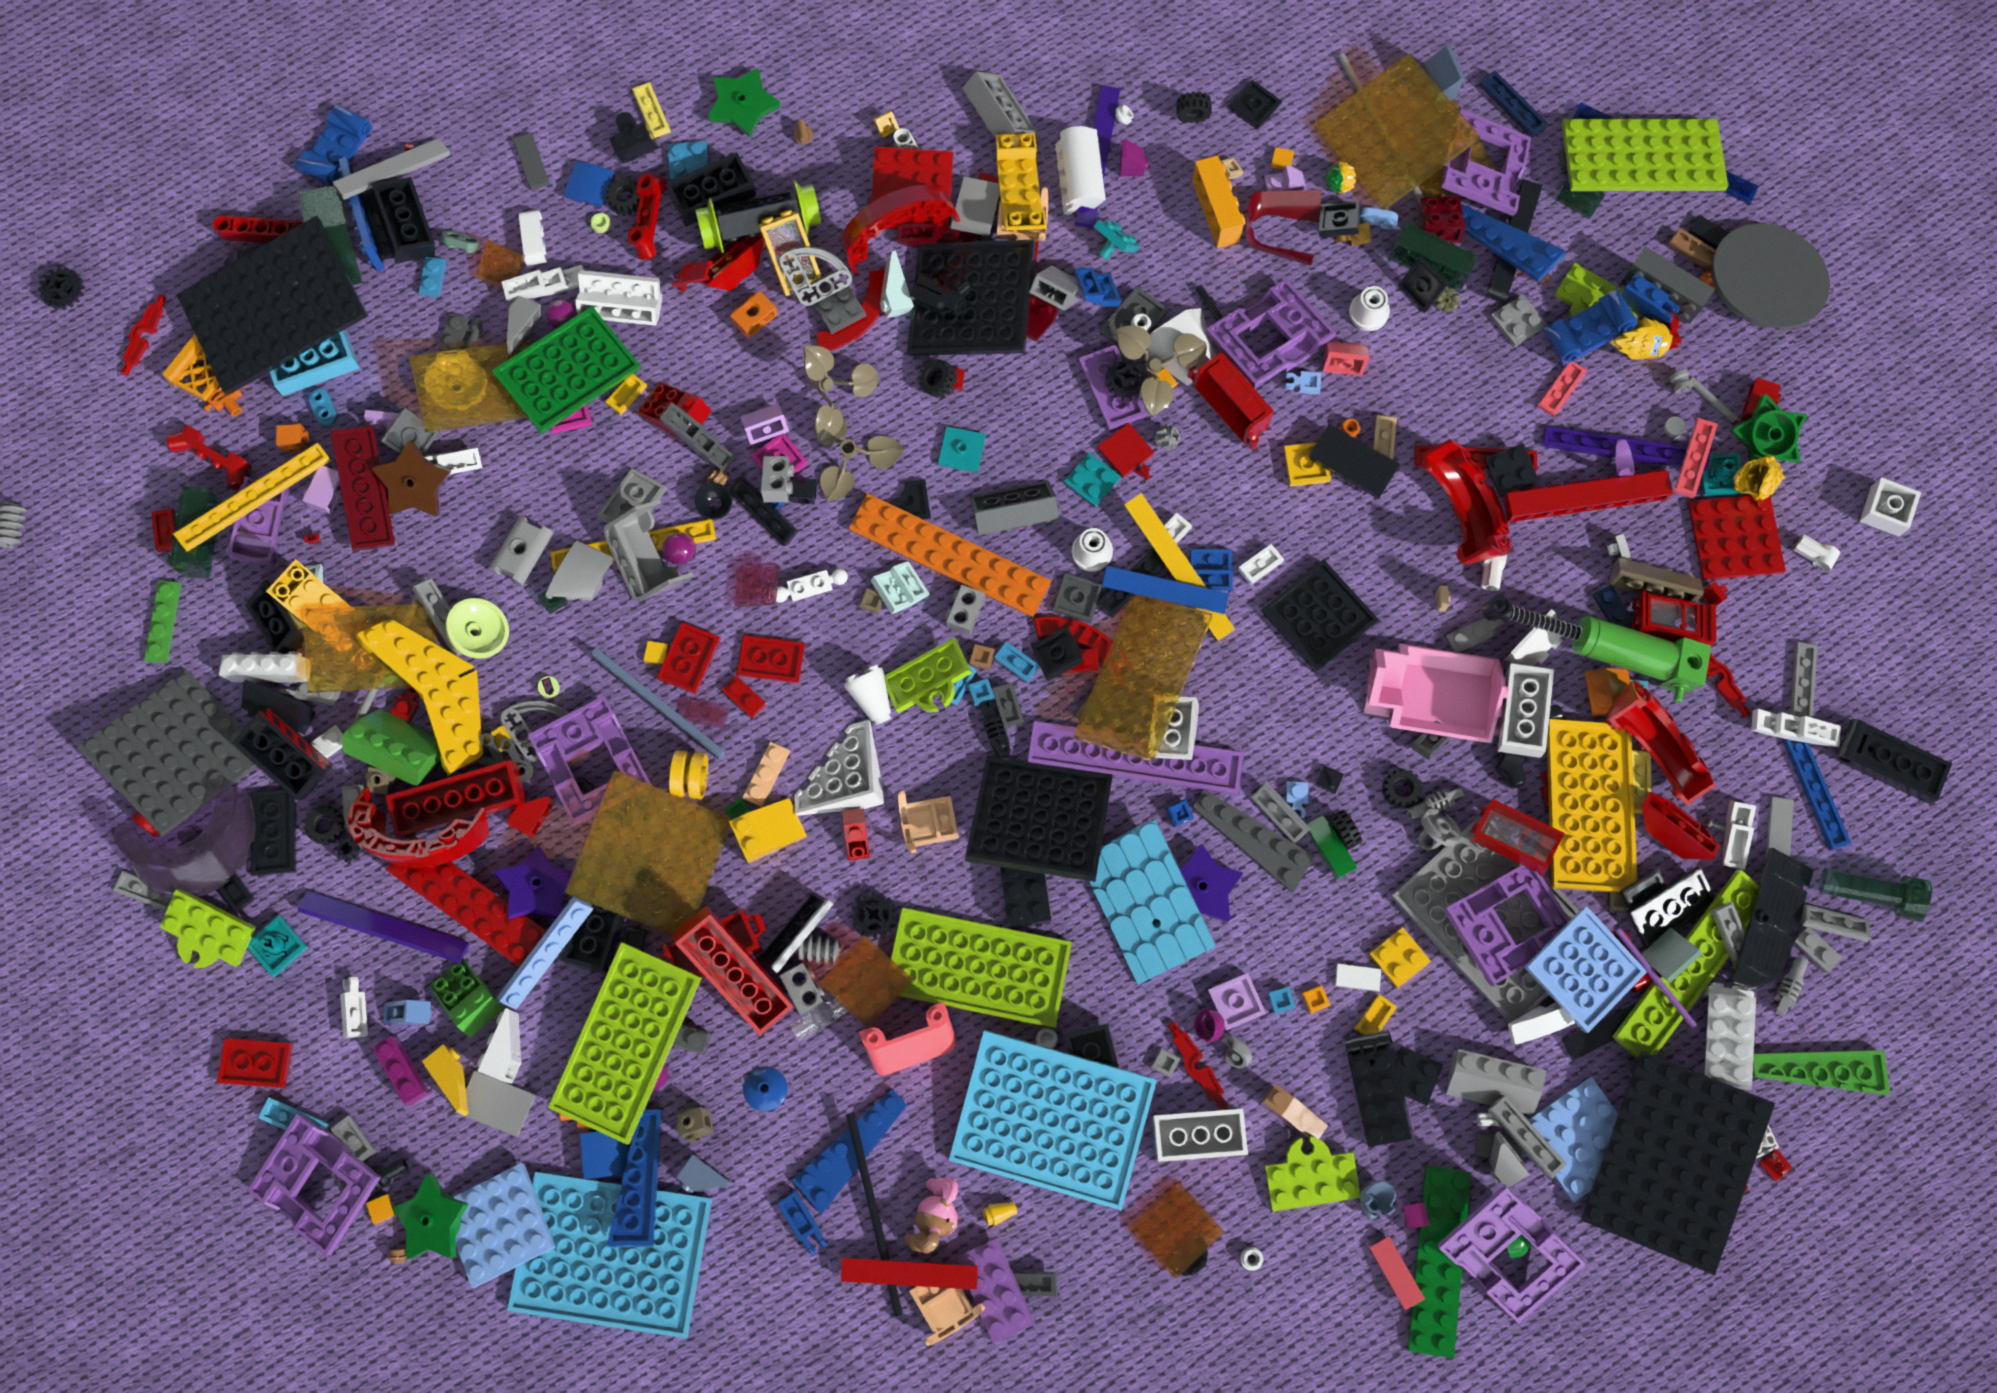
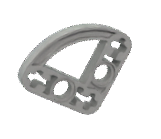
M798 246L790 248L780 255V265L799 301L805 306L817 303L848 287L852 282V276L847 266L836 255L825 249L814 246ZM787 255L789 258H794L792 260L794 268L797 265L799 266V268L793 269L790 273H788V270H791L789 264L783 263ZM798 257H818L834 265L837 270L811 283ZM795 273H801L804 277V280L799 284L792 280ZM840 273H843V275H848L846 277V282L843 283V281L840 280L836 282L837 287L834 288L833 282L830 278L833 277L835 281L840 278ZM822 282H828L831 285L828 292H822L819 289V285ZM816 286V290L820 296L816 297V293H814L810 296L811 300L808 301L806 298L802 299V297H804L805 291H807V293L810 294L814 292V289L812 287Z
M522 702L503 711L501 722L524 757L530 762H537L540 760L538 755L535 757L533 755L528 756L531 753L529 749L533 747L529 737L527 736L523 741L517 739L519 731L525 730L528 734L532 733L520 714L542 711L561 718L569 713L561 707L548 702ZM509 714L515 716L514 720L519 726L514 727L510 721L506 722L508 720L507 716Z

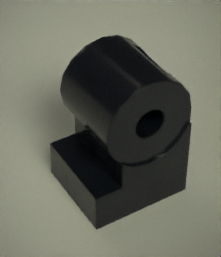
M807 479V484H801L795 480L790 481L793 484V493L789 494V501L815 505L817 493L815 479Z

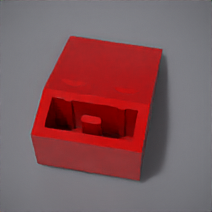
M659 382L647 400L642 404L637 414L680 439L659 419L671 403H674L701 425L712 411L699 396Z

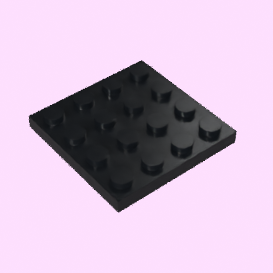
M1324 559L1261 609L1263 615L1315 673L1379 621L1375 614Z

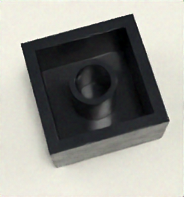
M1108 1023L1065 1034L1069 1054L1119 1068Z

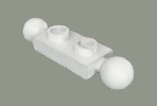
M836 569L832 572V575L828 576L827 570L789 580L787 581L788 588L777 586L772 590V598L774 601L781 603L788 596H791L792 600L796 601L833 590L831 583L837 585L846 583L848 574L843 569Z

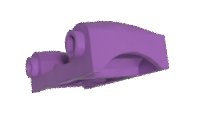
M244 477L239 492L257 480ZM290 488L285 489L234 522L231 541L228 542L226 550L230 559L267 565L274 564L277 550L276 541Z

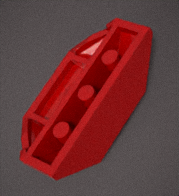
M745 235L746 237L739 238L723 248L724 254L719 251L710 259L713 262V266H710L709 280L698 283L728 291L736 288L741 281L758 268L764 244L763 237L761 235L753 237Z
M1652 792L1647 794L1641 807L1646 831L1654 839L1660 841L1672 853L1683 859L1712 860L1715 858L1721 846L1701 823L1671 800L1655 795Z

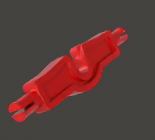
M158 294L154 305H148L142 319L131 329L129 335L130 343L122 357L125 363L120 371L121 374L129 376L133 365H138L142 355L149 346V342L140 336L144 332L148 334L156 332L159 320L164 312L162 306L167 299L165 296Z
M1710 652L1706 677L1710 678L1715 674L1721 675L1722 680L1715 685V689L1733 709L1737 707L1745 718L1752 713L1743 703L1746 701L1745 696L1735 685L1734 677L1728 667L1718 662Z
M1175 1021L1169 1024L1167 1027L1175 1037L1173 1042L1183 1057L1187 1074L1193 1080L1200 1083L1211 1101L1215 1100L1220 1110L1228 1108L1229 1105L1221 1095L1224 1091L1211 1067L1206 1066L1201 1070H1197L1194 1067L1195 1062L1202 1058L1200 1050L1192 1042L1187 1032H1181Z

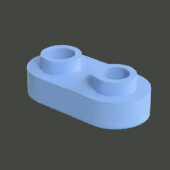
M1375 208L1361 209V224L1369 222V226L1378 225L1383 229H1391L1397 225L1398 215L1393 211Z

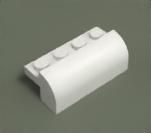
M1084 126L1070 127L1060 132L1061 139L1055 144L1064 214H1072L1081 206L1095 209L1106 200L1097 130Z
M579 271L580 292L576 298L577 315L593 306L603 320L656 326L662 304L659 278Z

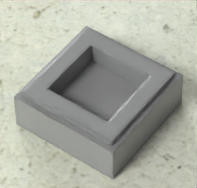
M1160 1048L1150 1068L1171 1078L1180 1058Z

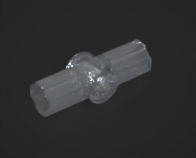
M847 991L829 1002H823L815 1006L807 1015L789 1026L800 1042L818 1030L826 1029L825 1026L831 1023L833 1025L838 1018L856 1007Z

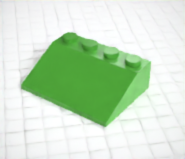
M378 709L355 721L342 735L344 753L416 787L423 782L441 761L440 751L433 733L391 715L382 709Z

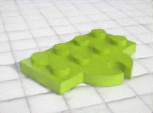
M1574 263L1554 296L1571 305L1569 310L1570 318L1597 304L1600 297L1613 290L1618 289L1620 294L1623 290ZM1629 306L1630 310L1636 317L1638 312Z
M954 637L884 676L887 692L898 713L915 704L926 712L935 713L939 712V709L933 704V700L937 696H942L941 702L945 707L949 706L955 694L954 683L972 674L958 641Z
M181 888L175 890L160 925L161 929L179 937L177 949L183 962L187 964L193 959V950L199 953L200 959L194 964L193 968H206L218 959L235 967L239 966L256 929L255 926Z
M1309 1136L1313 1149L1310 1153L1304 1154L1301 1151L1303 1140L1301 1137L1297 1138L1290 1144L1287 1150L1286 1162L1264 1165L1271 1210L1274 1212L1359 1198L1360 1189L1354 1153L1351 1151L1331 1155L1329 1148L1322 1140Z

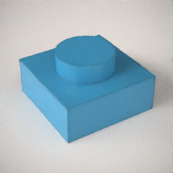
M988 678L968 684L974 706L979 705L983 701L995 700Z
M1290 987L1267 993L1274 1015L1296 1008Z

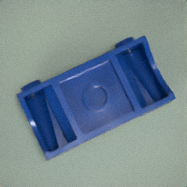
M337 104L325 119L328 124L310 151L304 150L294 165L298 173L310 176L330 189L333 187V182L340 177L338 159L346 157L348 162H350L373 128L368 119Z
M1615 289L1600 297L1597 304L1565 321L1559 319L1544 327L1543 331L1546 339L1557 353L1561 364L1565 366L1623 335V332L1633 330L1638 325L1636 317L1618 289Z

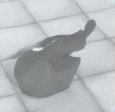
M1223 1032L1221 1042L1229 1047L1225 1048V1061L1238 1069L1250 1064L1252 1060L1250 1047L1235 1035L1230 1036Z

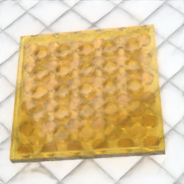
M1409 53L1313 124V128L1339 160L1353 166L1356 174L1355 179L1381 210H1386L1480 140V135Z
M613 771L564 893L672 935L698 913L731 825L729 821L733 819Z

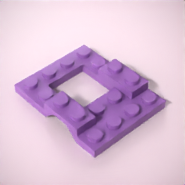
M1460 109L1457 113L1452 140L1446 152L1441 175L1443 178L1441 188L1514 216L1520 196L1517 194L1518 184L1526 168L1531 137ZM1474 136L1507 149L1505 163L1500 172L1469 160Z
M1287 278L1270 288L1261 301L1250 308H1238L1206 328V334L1254 388L1283 370L1286 372L1319 352L1320 346L1336 336L1334 329ZM1269 319L1288 342L1258 359L1237 335L1246 329L1251 331Z
M605 696L528 734L574 826L652 786ZM605 743L622 776L583 795L567 762Z
M1523 865L1443 910L1490 987L1524 968L1570 921L1543 877L1538 872ZM1523 890L1545 924L1546 929L1516 945L1493 907Z
M296 1114L247 1191L264 1205L280 1211L289 1218L295 1231L324 1255L328 1256L333 1253L381 1176L355 1157L352 1149L323 1126L315 1125L303 1114ZM319 1161L347 1183V1186L325 1220L315 1213L317 1210L298 1194Z
M1503 1185L1438 1243L1439 1249L1455 1264L1467 1270L1477 1280L1483 1290L1518 1324L1586 1265L1584 1259L1558 1236L1531 1206L1506 1185ZM1522 1234L1550 1261L1517 1289L1502 1275L1501 1271L1491 1260Z

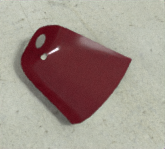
M1321 189L1261 191L1253 193L1247 209L1246 240L1248 244L1265 253L1311 266L1314 254L1260 243L1255 239L1251 222L1265 215H1275L1319 223Z

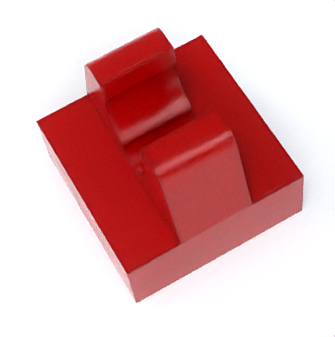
M1715 581L1703 589L1704 592L1701 598L1706 605L1715 604L1717 607L1728 598L1725 593L1729 590L1724 584L1719 586Z
M1778 1149L1773 1150L1759 1162V1165L1773 1181H1777L1792 1168L1791 1164Z

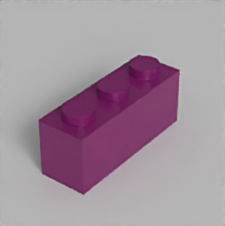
M391 1035L372 1047L405 1105L412 1106L431 1094L398 1037Z

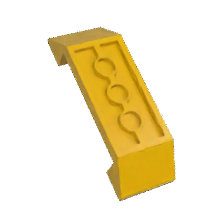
M1035 133L996 135V164L1003 228L1005 230L1046 229L1045 212L1042 210L1036 165L1037 147Z
M296 559L266 590L275 600L364 673L367 674L380 660L373 652L369 653L362 647L356 638L358 633L374 625L316 578L312 572Z

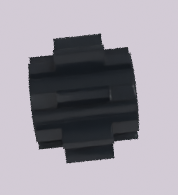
M347 836L343 841L339 839L338 846L334 848L338 852L336 858L340 861L345 859V862L348 864L351 863L352 859L359 861L358 855L364 852V850L359 848V845L350 836ZM348 846L352 847L350 853L345 852Z

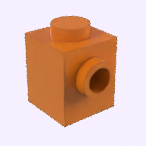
M302 424L276 425V445L282 451L300 453V450L307 449V443H310V434Z

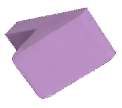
M1289 165L1285 166L1284 173L1264 175L1266 191L1306 190L1302 171Z

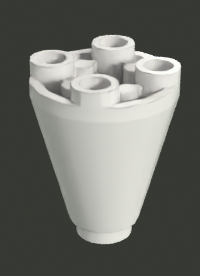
M875 665L866 669L863 676L859 677L857 673L846 678L844 687L869 719L878 725L891 719V710L884 671L882 667L878 668Z

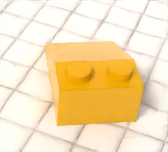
M790 798L748 812L729 821L748 864L807 837L798 816L795 814Z

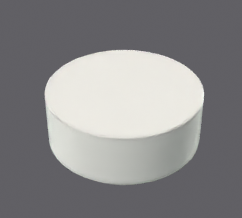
M1671 417L1664 424V432L1672 438L1680 437L1686 430L1684 420L1679 417Z
M1044 1028L1037 1033V1045L1051 1049L1057 1045L1058 1037L1052 1029Z

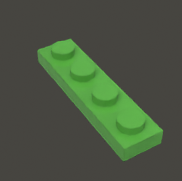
M158 581L144 659L146 662L168 663L181 590V583Z

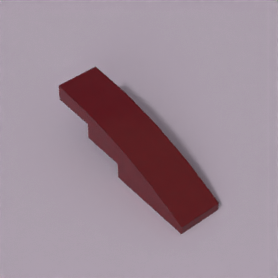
M899 224L897 243L919 248V244L979 242L981 235L951 228H939L938 224Z

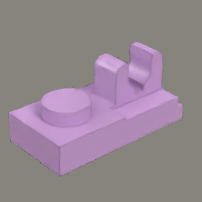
M365 410L364 418L368 425L373 426L374 429L386 427V431H388L400 413Z

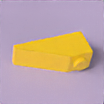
M443 1044L425 1058L422 1063L455 1110L466 1116L468 1114L464 1069L459 1061L461 1056L454 1047L450 1049Z

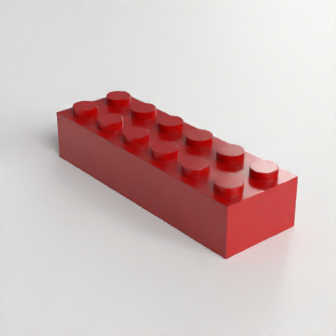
M511 760L385 796L395 838L401 839L448 827L455 819L472 820L481 808H485L486 815L527 802L517 763Z
M705 906L672 934L675 944L759 1035L794 1007L790 997L708 906Z

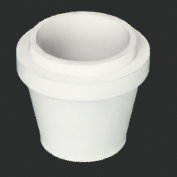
M1377 286L1366 288L1352 300L1349 307L1351 322L1357 328L1364 331H1375L1383 327L1387 322L1390 312L1388 296L1382 288Z
M1087 529L1073 542L1072 558L1075 564L1085 571H1100L1112 559V543L1100 529ZM1096 542L1097 546L1091 547L1089 543Z

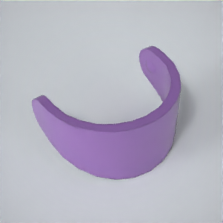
M1620 439L1616 442L1615 463L1617 476L1634 475L1632 453L1625 439Z

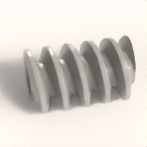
M0 503V547L12 549L14 544L21 543L20 540L15 538L23 534L17 531V529L24 528V525L18 522L26 520L20 513H27L28 510L16 504Z
M810 934L796 949V956L799 954V959L804 960L807 955L809 962H812L816 957V963L818 964L824 958L825 965H829L833 960V966L837 967L840 963L843 943L839 946L838 939H835L833 944H830L829 937L823 943L820 935L813 941V936Z

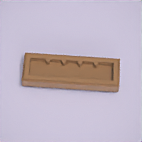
M1679 228L1667 246L1707 271H1712L1711 262L1716 250Z

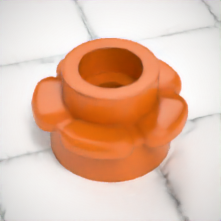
M1347 419L1341 424V431L1353 438L1360 432L1359 423L1355 419Z

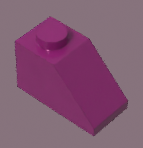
M1122 139L1120 177L1144 176V170H1148V157H1145L1144 149L1126 139Z

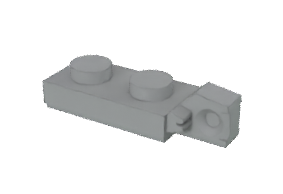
M1486 618L1446 635L1445 639L1453 652L1461 653L1491 639L1497 634L1495 630L1502 627L1504 622L1500 619L1496 621H1489Z

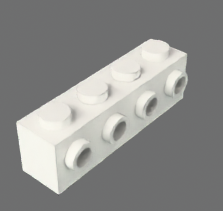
M232 652V655H222L219 675L231 682H244L245 680L250 682H309L312 662L302 657V654L298 652H289V654L270 652L269 655L259 652H251L250 655Z

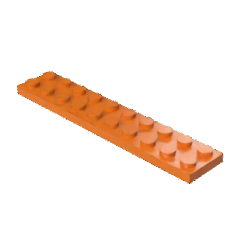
M868 493L849 527V531L964 586L985 593V596L1034 618L1051 584V580Z

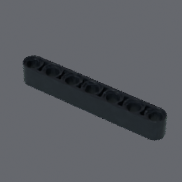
M1523 179L1520 186L1521 190L1518 194L1520 196L1516 214L1510 217V226L1528 233L1543 187L1542 184ZM1500 256L1498 261H1496L1494 274L1490 280L1489 290L1485 297L1505 303L1517 268Z

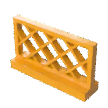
M195 334L162 374L170 385L176 388L179 387L203 401H206L219 385L216 376L210 377L209 370H212V368L208 365V360ZM199 360H204L203 367L194 369ZM205 372L206 378L196 381L195 374ZM191 375L192 382L181 383L186 376ZM207 384V388L202 394L198 392L197 386Z

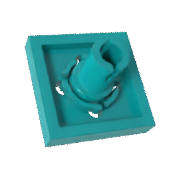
M1098 220L1094 228L1108 239L1098 252L1103 258L1109 260V257L1117 247L1123 252L1133 253L1140 248V245L1136 243L1137 239L1129 233L1125 234L1122 231L1123 227L1117 222Z
M1740 453L1710 454L1709 469L1707 472L1703 471L1700 479L1703 496L1743 494L1734 490L1735 484L1733 480L1736 472L1742 468Z
M278 915L256 934L248 945V949L272 977H276L309 948L281 915Z

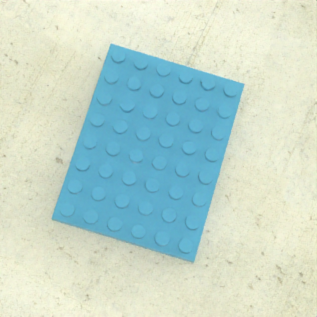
M984 1030L949 1161L1122 1210L1157 1078Z
M535 1172L532 1185L556 1248L516 1267L507 1311L687 1339L712 1199L657 1190L654 1247H608L607 1242L622 1185Z

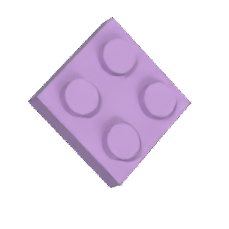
M1248 973L1207 990L1216 1011L1224 1019L1225 1031L1266 1014Z

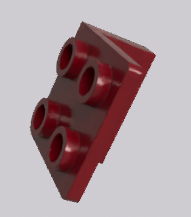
M1460 197L1421 198L1420 204L1424 221L1421 243H1461L1465 230V221Z
M1033 294L1030 297L1027 337L1037 342L1055 322L1059 308Z

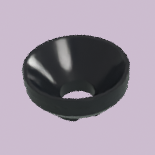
M708 483L702 486L696 493V509L706 519H722L729 514L732 508V495L722 484ZM715 498L721 501L720 508L716 510L711 509L709 506L710 501Z

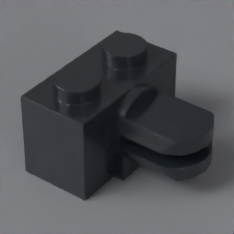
M622 112L616 117V124L620 133L609 139L616 156L623 164L659 148L652 130L645 122L637 125L635 118L629 112Z

